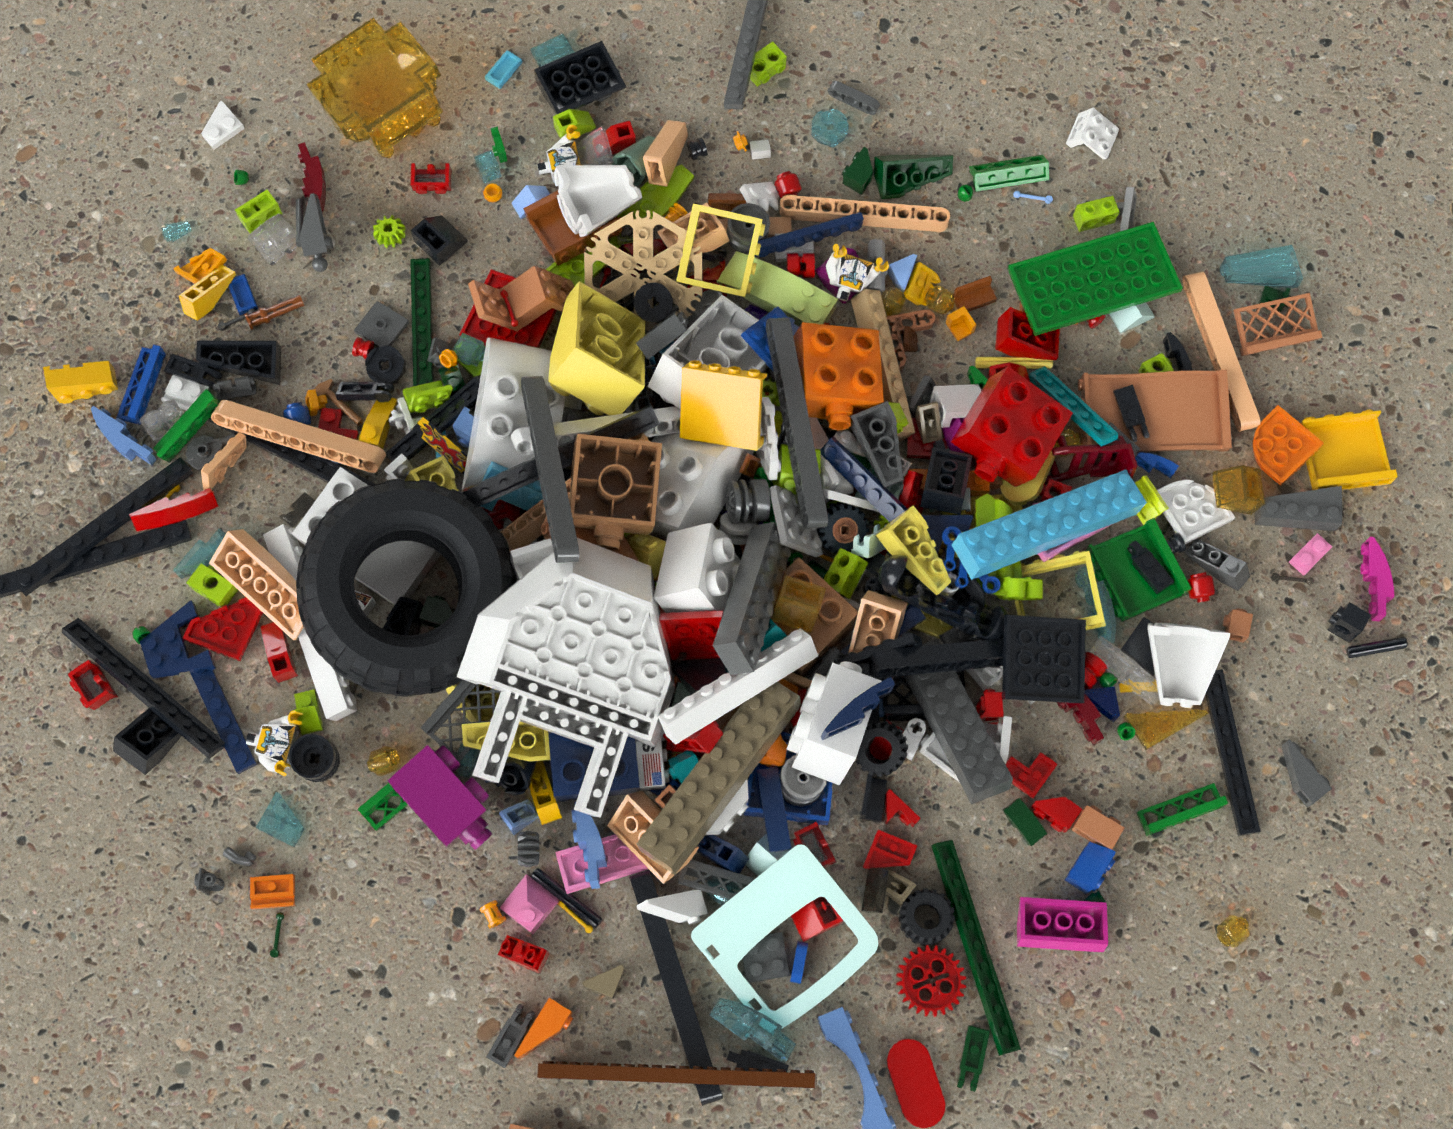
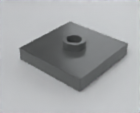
M376 301L354 329V332L367 341H373L374 345L378 348L384 345L392 346L407 327L409 321Z

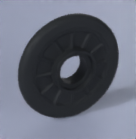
M967 574L968 585L964 588H959L953 596L961 602H968L971 599L976 600L983 610L986 605L984 591L975 579L971 580ZM960 578L961 585H964L965 581Z

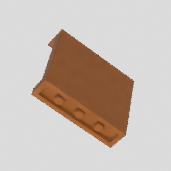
M558 190L523 208L527 221L557 266L583 254L584 251H587V246L590 248L595 247L596 243L591 238L595 237L599 241L601 239L594 234L621 217L618 218L616 216L588 236L580 237L579 234L573 233L563 217L557 195H559ZM624 226L611 233L608 239L625 231Z

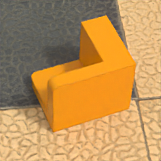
M964 306L947 315L945 324L957 341L975 332L976 323Z

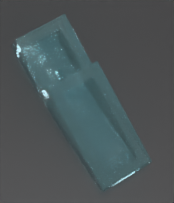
M218 529L206 544L199 539L173 569V572L180 579L191 576L201 563L208 567L226 533Z

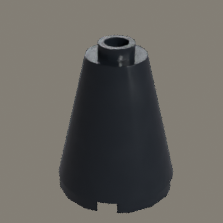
M507 757L500 781L494 784L498 788L501 785L506 789L504 792L508 794H523L530 786L537 761L528 762Z

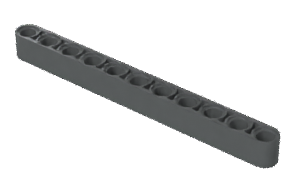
M769 318L766 321V333L802 524L805 529L825 528L828 524V515L791 322L789 318Z
M543 376L522 377V396L556 563L578 562L579 546Z

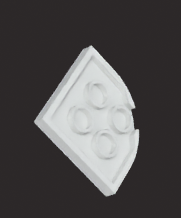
M1180 480L1157 490L1169 508L1163 512L1174 532L1181 535L1185 544L1235 519L1222 496L1208 485L1204 486L1195 483L1193 480Z

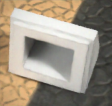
M768 140L750 141L752 159L771 158Z

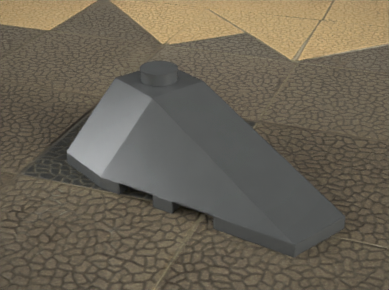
M888 401L852 415L850 428L883 487L886 488L903 481L897 422Z

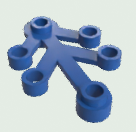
M954 526L947 527L942 533V540L947 545L946 560L943 562L947 572L953 571L956 567L954 561L955 551L952 544L957 536L962 533L959 528ZM949 534H953L955 539L950 540ZM960 561L959 575L955 579V585L958 588H964L968 585L969 580L967 578V571ZM947 562L952 564L951 569L946 567ZM988 574L979 577L983 582L982 588L986 593L993 594L1000 589L998 578L994 576L989 577ZM960 578L965 581L964 585L959 583ZM988 582L993 585V589L987 587Z

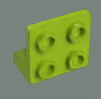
M439 380L403 389V395L410 413H423L430 408H439L450 398L453 388L451 384L443 386L442 381Z

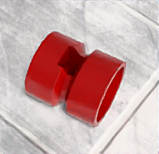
M787 253V271L797 277L802 275L803 278H814V253H803L802 256H799L798 253ZM800 262L805 263V268L800 269Z
M1090 652L1085 653V691H1090L1097 682L1096 678L1101 677L1107 669V665L1098 656Z

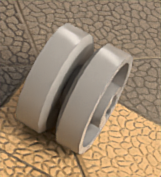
M794 755L785 762L779 774L783 799L793 806H808L819 798L827 780L792 768L796 756Z

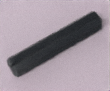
M1398 637L1349 646L1346 649L1348 658L1361 657L1404 649L1408 646V642L1405 637Z

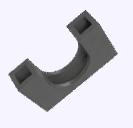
M675 310L647 331L645 336L638 340L636 344L646 358L649 359L687 331L689 319L683 311L679 313Z

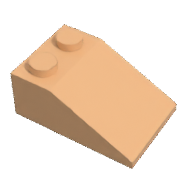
M707 202L702 205V206L710 207ZM691 212L673 223L687 231ZM700 212L693 248L700 246L701 249L694 252V255L699 254L701 251L702 253L714 251L730 241L716 215ZM664 227L657 231L667 248L678 242V235Z
M868 590L861 599L848 653H858L863 651L864 647L878 646L887 639H897L908 603Z

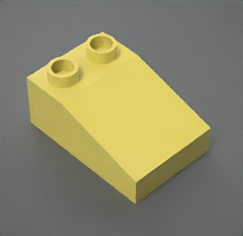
M579 281L566 297L551 352L548 382H550L552 388L562 396H569L571 394L584 401L586 407L596 415H603L604 413L609 416L623 414L645 387V355L636 344L638 340L645 336V320Z

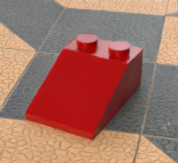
M1009 307L997 321L995 350L1012 357L1056 361L1059 354L1060 329L1034 336L1026 314Z

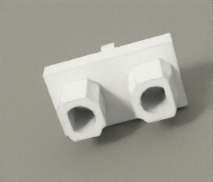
M402 397L397 399L399 404L396 406V410L391 411L392 417L388 419V422L391 426H396L398 430L404 428L407 435L422 417L412 418L410 414L413 413L409 412L406 401Z

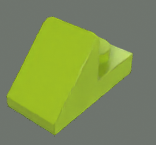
M315 689L294 694L296 703L294 711L303 713V715L298 717V721H302V725H299L301 734L306 735L323 731Z

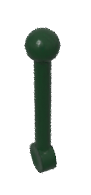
M282 912L276 914L277 926L274 947L270 951V956L273 958L279 956L277 949L281 922L284 919V913Z

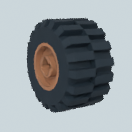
M837 502V504L831 503L829 508L826 507L828 515L827 527L817 528L822 546L836 554L840 548L850 552L853 549L854 537L859 534V542L861 543L866 532H869V527H866L869 524L868 519L864 518L865 514L855 506L842 502Z

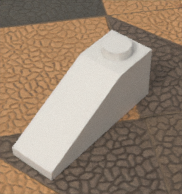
M698 889L647 899L637 905V909L678 923L688 921L689 925L700 922V917L708 914L702 892Z

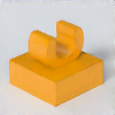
M316 389L307 391L305 397L306 406L309 409L310 416H317L319 409L326 408L325 404L328 403L326 395L317 396Z

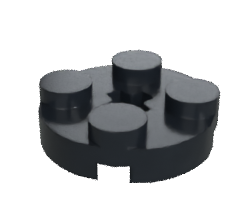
M648 283L642 285L637 290L634 296V308L643 320L658 322L665 319L671 313L673 298L670 291L664 285ZM652 297H656V301L659 302V305H655L654 308H651V305L648 303V300H651Z
M384 345L379 348L376 347L369 352L365 360V366L371 380L393 385L403 376L406 361L396 348ZM389 361L390 367L382 370L383 366L381 363Z

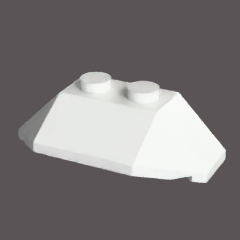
M747 780L706 835H717L723 830L727 832L735 823L732 821L737 814L741 816L749 807L747 805L749 799Z

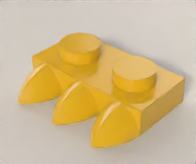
M916 263L903 297L917 306L932 305V301L927 294L934 295L937 293L931 283H941L939 276L923 263Z

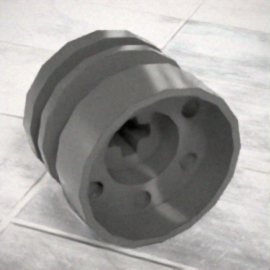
M764 478L751 479L748 487L743 479L739 480L738 483L736 480L728 482L726 508L731 523H738L739 520L745 523L748 516L752 522H766L770 515V492L768 483Z

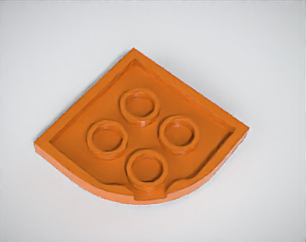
M1277 405L1258 425L1253 438V453L1260 468L1282 486L1324 443Z

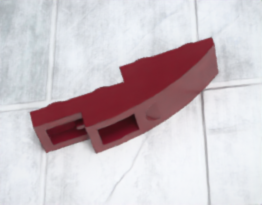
M304 142L298 144L300 152L297 153L300 163H305L306 168H303L305 177L302 178L304 186L301 189L305 198L313 193L319 196L323 214L326 202L324 171L318 155L311 157Z
M1085 693L1084 703L1082 704L1056 702L1058 707L1063 709L1065 713L1071 710L1074 711V719L1078 724L1081 723L1086 740L1088 742L1091 741L1093 746L1104 739L1096 724L1101 714Z

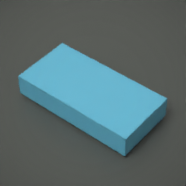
M506 50L485 75V80L501 89L522 64V59Z

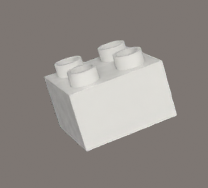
M712 522L668 533L654 599L666 613L723 610L724 613L741 561L735 554L730 538L724 532L717 530Z
M847 661L841 662L840 665L832 663L826 676L815 673L810 688L807 689L799 711L801 715L797 725L794 726L786 750L796 753L792 768L840 785L857 757L872 710L865 712V718L862 723L825 740L821 739V735L834 717L854 698L882 681L862 674L860 666Z

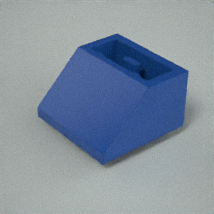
M1089 842L1082 850L1066 876L1065 881L1085 894L1091 890L1094 892L1105 879L1102 876L1103 873L1105 874L1115 863L1116 860L1113 857L1116 852Z

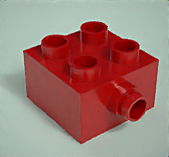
M1006 367L988 379L951 443L965 453L973 455L972 458L977 460L974 472L978 477L987 482H994L997 476H999L1012 486L1017 487L1035 479L1073 412L1010 367Z

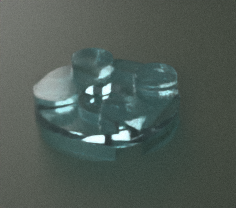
M829 109V111L825 112L823 110L819 111L812 119L811 135L823 145L836 147L848 135L849 125L847 118L836 109ZM833 125V130H827L825 126Z

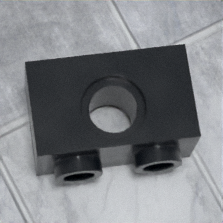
M1349 602L1344 607L1340 606L1337 612L1331 615L1328 620L1330 626L1327 630L1350 643L1363 631L1371 614Z

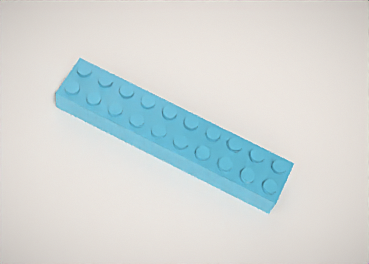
M1123 470L962 532L957 536L952 547L971 580L1134 516L1140 512L1147 502L1127 470Z

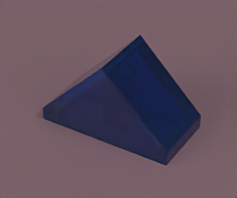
M1115 686L1086 689L1084 691L1102 715L1113 723L1120 716Z

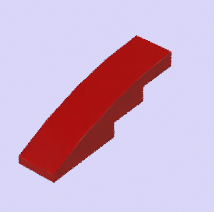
M207 488L192 496L187 492L170 501L165 497L129 514L135 530L142 531L177 523L219 506L211 488Z

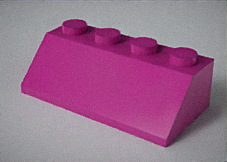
M1020 897L1017 919V947L1104 952L1108 946L1107 903Z

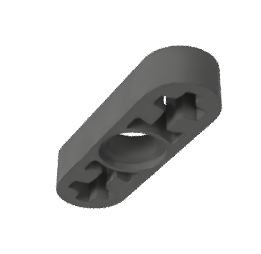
M833 81L828 88V93L833 98L869 115H875L880 107V103L875 98L839 81Z

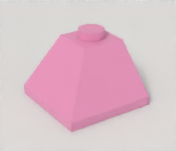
M526 874L501 905L500 909L531 934H534L560 900Z

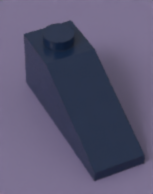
M705 835L697 845L699 847L698 853L721 868L740 874L749 860L738 847L715 835Z

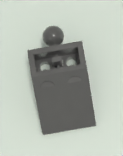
M313 193L309 196L300 233V241L303 255L308 258L314 257L312 261L313 269L317 272H323L327 269L328 263L322 255L331 253L330 249L333 248L331 237L327 236L319 196Z

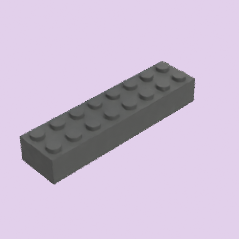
M774 522L751 527L713 643L714 649L730 675L754 672L759 661L761 647L764 644L768 624L773 614L775 601L778 598L779 588L782 585V578L787 568L786 565L791 555V549L781 545L778 529Z
M938 639L924 643L922 646L938 645L940 642ZM956 671L905 675L971 805L1010 790L1013 778Z

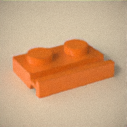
M295 875L250 877V909L295 906Z

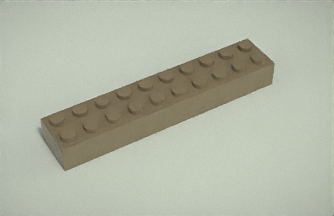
M776 682L742 703L722 730L723 735L711 752L705 753L636 843L639 850L676 875L802 706L800 696Z

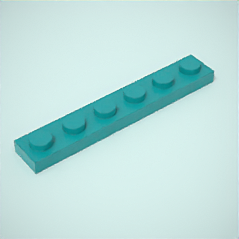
M1044 366L1029 373V380L1036 387L1073 412L1070 418L1101 447L1118 439V432L1048 368Z

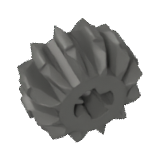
M525 831L518 834V864L520 866L532 867L539 864L538 832Z

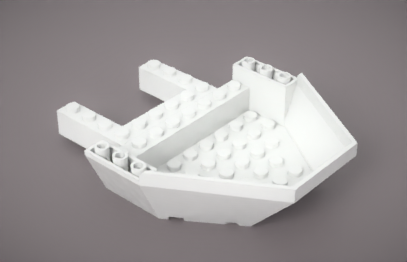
M577 538L579 546L578 562L556 563L554 552H552L477 615L478 617L457 678L501 691L472 774L473 776L499 783L519 722H523L594 747L574 810L601 818L627 736L636 739L635 741L656 747L662 730L658 715L669 708L675 690V683L667 643L659 621V604L654 599L656 589L651 566Z

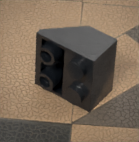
M442 215L424 218L410 230L414 242L439 266L468 242Z

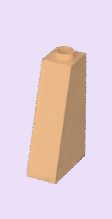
M667 120L645 153L643 160L649 184L668 186L688 137L685 122Z

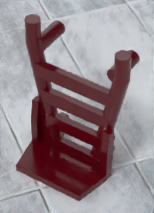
M1061 435L1057 440L1059 447L1052 448V455L1074 453L1068 471L1060 473L1054 460L1050 469L1052 475L1047 476L1044 484H1047L1049 479L1060 482L1089 474L1090 477H1106L1123 470H1127L1131 478H1133L1138 466L1131 443L1127 444L1123 436H1119L1118 441L1115 440L1111 444H1106L1102 447L1100 445H1067L1065 437ZM1089 453L1084 467L1079 468L1083 454ZM1098 453H1103L1100 462L1094 464Z

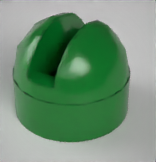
M236 169L234 172L235 185H245L248 183V173L244 170Z
M966 184L962 185L957 193L958 198L964 202L971 200L973 196L972 187Z
M139 626L134 628L132 636L140 644V641L151 632L146 627Z
M1105 672L1100 677V684L1105 690L1112 688L1118 681V678L1111 672Z
M1124 722L1117 727V733L1122 740L1127 741L1135 736L1136 731L1130 723Z

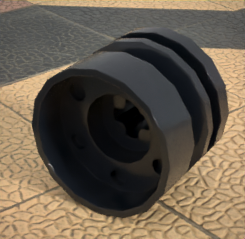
M309 734L297 739L292 745L289 753V762L293 771L306 780L324 782L337 772L340 764V754L336 746L323 736ZM316 755L319 757L320 761L318 764L315 763L314 759Z

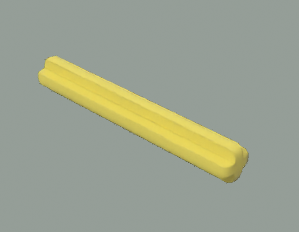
M976 357L975 359L976 368H990V366L1008 362L1026 366V369H1040L1044 366L1051 369L1053 367V360L1023 357Z

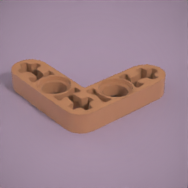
M921 310L887 316L889 326H892V340L898 343L894 350L897 353L898 361H900V365H898L900 371L906 364V356L900 334H903L905 327L902 321L905 319L911 320L913 325L910 328L915 332L928 330L935 323V315L932 311ZM923 317H927V319H930L929 323H926V321L923 320Z

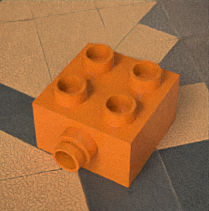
M802 322L793 337L809 418L826 419L829 428L832 430L848 429L851 426L852 415L884 402L879 330Z

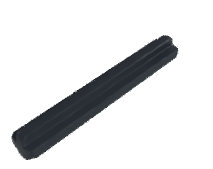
M539 868L534 870L531 877L593 927L596 928L600 925L602 918L571 893L567 894L565 888Z

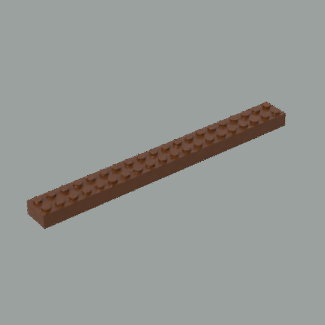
M542 1061V1063H538L537 1078L817 1088V1074L813 1070H805V1073H800V1070L786 1072L785 1069H777L776 1072H772V1069L759 1071L757 1068H749V1071H745V1068L731 1070L729 1067H721V1070H717V1067L703 1069L701 1066H693V1069H690V1066H679V1068H676L674 1065H665V1068H662V1065H652V1067H649L646 1064H638V1067H635V1064H624V1066H621L619 1063H611L608 1066V1063H597V1065H594L591 1062H583V1065H581V1062H570V1064H567V1062L556 1061V1064H554V1061Z

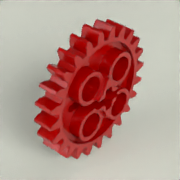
M926 945L923 952L920 947H917V954L910 951L909 956L911 959L904 957L902 960L906 965L898 966L903 971L896 974V977L900 978L901 981L895 985L902 987L898 995H905L902 1003L909 1001L908 1009L914 1006L917 1007L916 1014L924 1010V1017L928 1016L929 1011L932 1012L933 1017H936L937 1011H940L943 1016L945 1015V1008L949 1011L953 1010L951 1003L959 1005L956 997H964V994L960 992V989L966 988V985L961 984V981L965 980L966 976H960L964 968H957L956 965L960 960H951L954 953L948 956L945 955L946 948L938 952V946L935 945L933 951H930L929 946ZM937 961L941 963L942 971L939 973L933 971L931 967L932 962ZM913 969H919L922 972L921 980H915L912 977L911 971ZM945 973L949 974V977L937 980L933 987L931 984H926L920 988L913 989V985L925 982L928 976L933 979ZM941 982H946L950 985L949 993L941 992L939 987ZM920 990H927L930 993L929 1001H923L920 998Z

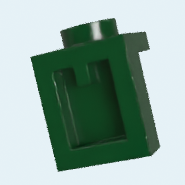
M1265 286L1259 304L1292 297L1289 295L1291 288L1287 287L1283 292ZM1281 303L1278 306L1277 311L1281 313L1284 306H1288L1284 303Z

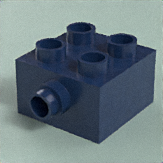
M548 731L554 798L557 802L577 800L594 747ZM627 736L608 796L627 795L641 791L636 739Z

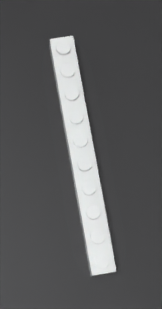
M282 524L263 534L269 553L297 580L298 563L303 549L299 545L298 539L292 535L295 529ZM303 628L298 638L325 717L329 720L338 721L357 711L356 699L349 688V679H345L334 671L323 657L317 653L306 634L305 628Z

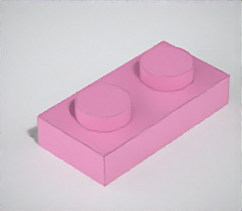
M1317 533L1289 563L1304 576L1332 546Z

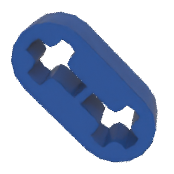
M797 941L790 982L801 984L808 943Z

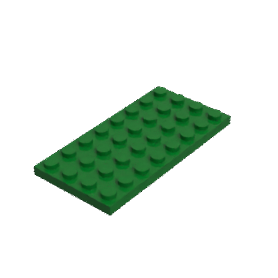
M1154 222L1013 263L1007 267L1034 336L1181 292L1183 289Z

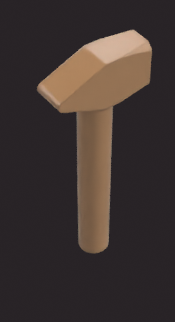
M332 379L321 382L314 388L316 389L317 396L326 395L357 426L363 423V419L345 402L337 400L336 394L331 390L334 384Z

